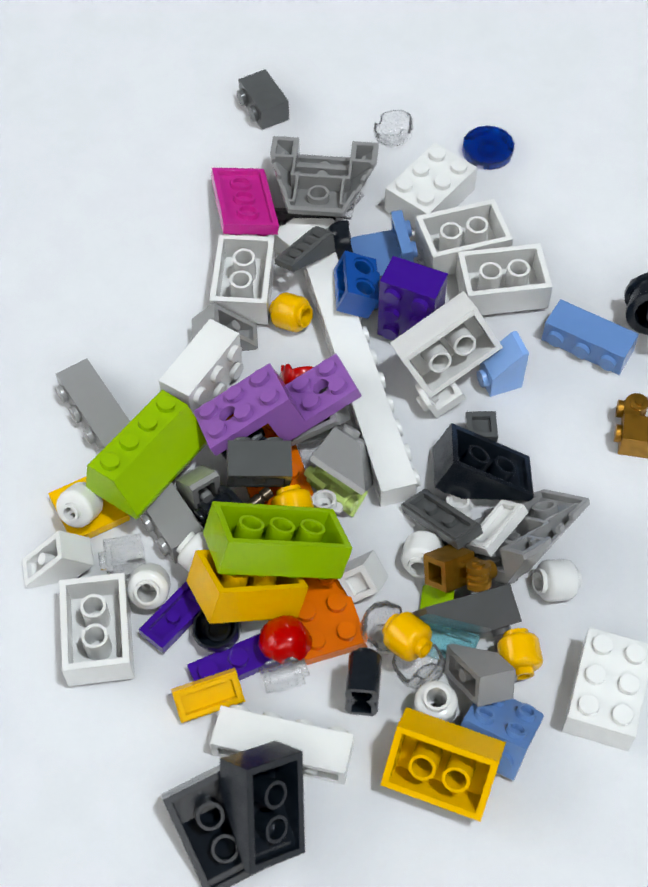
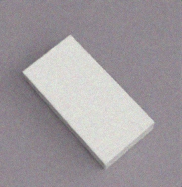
M501 500L480 524L483 534L466 544V547L474 551V553L491 557L529 513L525 505Z

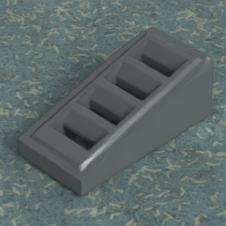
M315 226L274 259L275 264L294 272L335 252L334 235L332 231Z

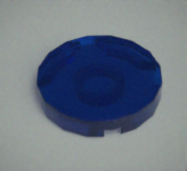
M480 126L466 134L462 152L464 158L476 167L479 165L484 166L483 169L487 170L498 169L510 162L515 143L512 136L499 127Z

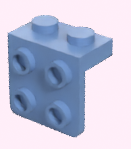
M402 210L391 212L392 230L355 236L350 239L353 253L376 259L377 272L380 273V276H383L392 256L413 262V258L418 257L416 242L410 241L409 238L412 236L410 221L404 220Z
M515 699L480 707L473 703L465 715L461 726L506 742L497 773L514 781L544 715L533 706L521 703Z

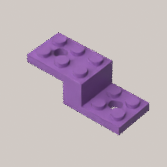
M335 353L286 385L269 363L239 383L229 387L212 400L204 403L193 412L210 450L217 456L227 449L228 440H234L237 437H247L266 424H269L283 441H291L362 395L341 359ZM328 387L325 392L318 394L323 388ZM234 414V416L231 419L226 421V419L230 415Z

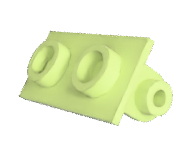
M317 465L315 468L309 466L304 472V476L307 477L306 481L317 491L327 489L334 492L337 502L343 505V511L351 517H354L368 494V491H366L363 495H360Z

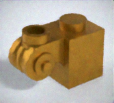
M633 393L626 400H618L615 416L621 418V425L616 424L614 442H618L619 455L648 459V417L645 416L648 409V399L643 394Z
M449 544L423 554L425 584L446 593L467 585V589L470 591L482 592L491 588L492 579L497 576V567L492 560L484 561L474 557V551L464 547L457 550Z

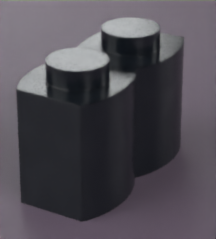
M358 648L349 654L345 689V710L349 714L374 716L378 712L382 657L373 649Z

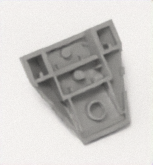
M273 136L270 158L287 212L289 214L344 217L377 165L379 143L352 141L351 156L349 158L300 154V138Z
M543 489L534 492V498L531 501L512 500L511 502L524 504L529 513L491 557L474 553V557L484 561L492 560L495 563L497 576L492 579L493 581L503 585L516 582L520 576L532 569L590 505L589 498ZM494 508L484 510L485 516L474 521L481 524ZM442 539V541L444 542V545H445V546H446V545H449V543H447L446 541H444V540Z

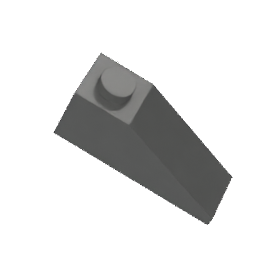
M510 584L412 612L424 622L479 635L491 631L493 637L511 630L510 625L522 622Z

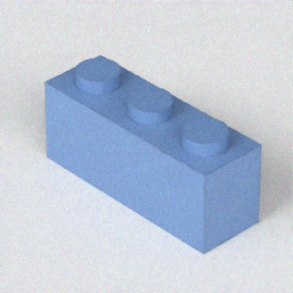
M560 299L545 322L542 340L554 347L568 351L580 359L592 362L606 371L620 375L634 352L639 334Z

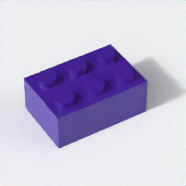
M392 256L380 279L377 335L383 336L388 340H395L445 304L448 273Z

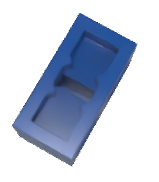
M344 251L334 268L336 311L368 319L373 310L379 307L378 283L380 273L377 272L376 259Z

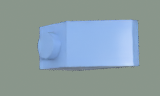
M517 331L511 332L500 341L502 349L480 363L477 379L480 386L486 388L490 397L521 388L523 385L529 352Z

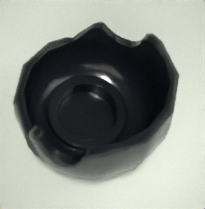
M349 221L332 223L328 230L332 231L334 235L335 252L338 260H340L344 251L353 253Z
M201 609L194 618L192 635L197 644L208 652L221 653L232 648L239 640L242 631L241 622L209 624Z

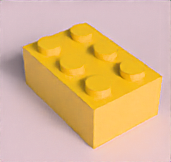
M209 550L195 551L186 580L209 624L270 620L279 616H294L298 618L309 588L303 577L230 576L218 574Z
M406 707L397 725L380 785L481 822L506 742Z

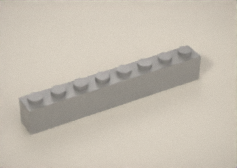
M86 358L56 373L59 386L55 387L63 403L68 401L71 406L69 411L76 423L82 422L85 427L83 428L85 437L90 444L96 443L99 448L97 454H99L123 430L130 420ZM172 482L140 517L146 530L149 533L154 531L158 537L156 544L164 556L169 554L175 564L178 563L179 555L176 550L182 541L192 531L195 534L204 531Z

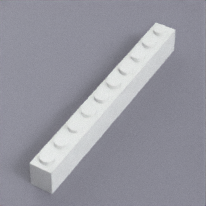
M336 252L305 266L304 279L330 357L337 353L362 395L348 405L354 428L361 433L359 438L365 441L374 482L373 486L380 507L405 502L416 495L417 487L421 485L418 470L411 467L410 461L412 456L408 443L403 444L401 436H403L402 425L399 419H394L392 413L394 412V403L391 395L386 396L384 390L386 389L385 377L383 372L377 371V355L375 349L369 348V332L366 326L362 327L361 325L362 317L336 311L334 268L339 260Z

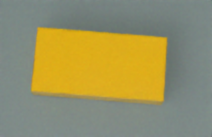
M235 668L171 689L181 723L219 711L220 706L230 707L231 705L245 702Z

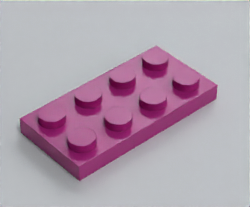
M212 168L211 179L223 234L278 235L279 223L265 170L256 168Z

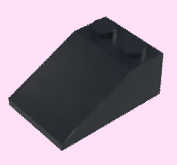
M453 423L449 425L434 445V488L461 499L531 501L534 498L530 456Z
M275 740L220 758L221 795L245 872L253 874L305 853L303 751Z
M220 765L161 794L162 800L202 887H231L258 873L248 874L244 870L221 795Z

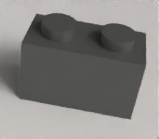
M266 69L238 79L239 90L237 91V98L242 106L245 105L248 109L251 120L253 122L256 121L262 130L289 120V101Z
M237 437L234 440H228L226 450L227 487L290 486L292 480L291 441H283L280 437H270L265 440Z

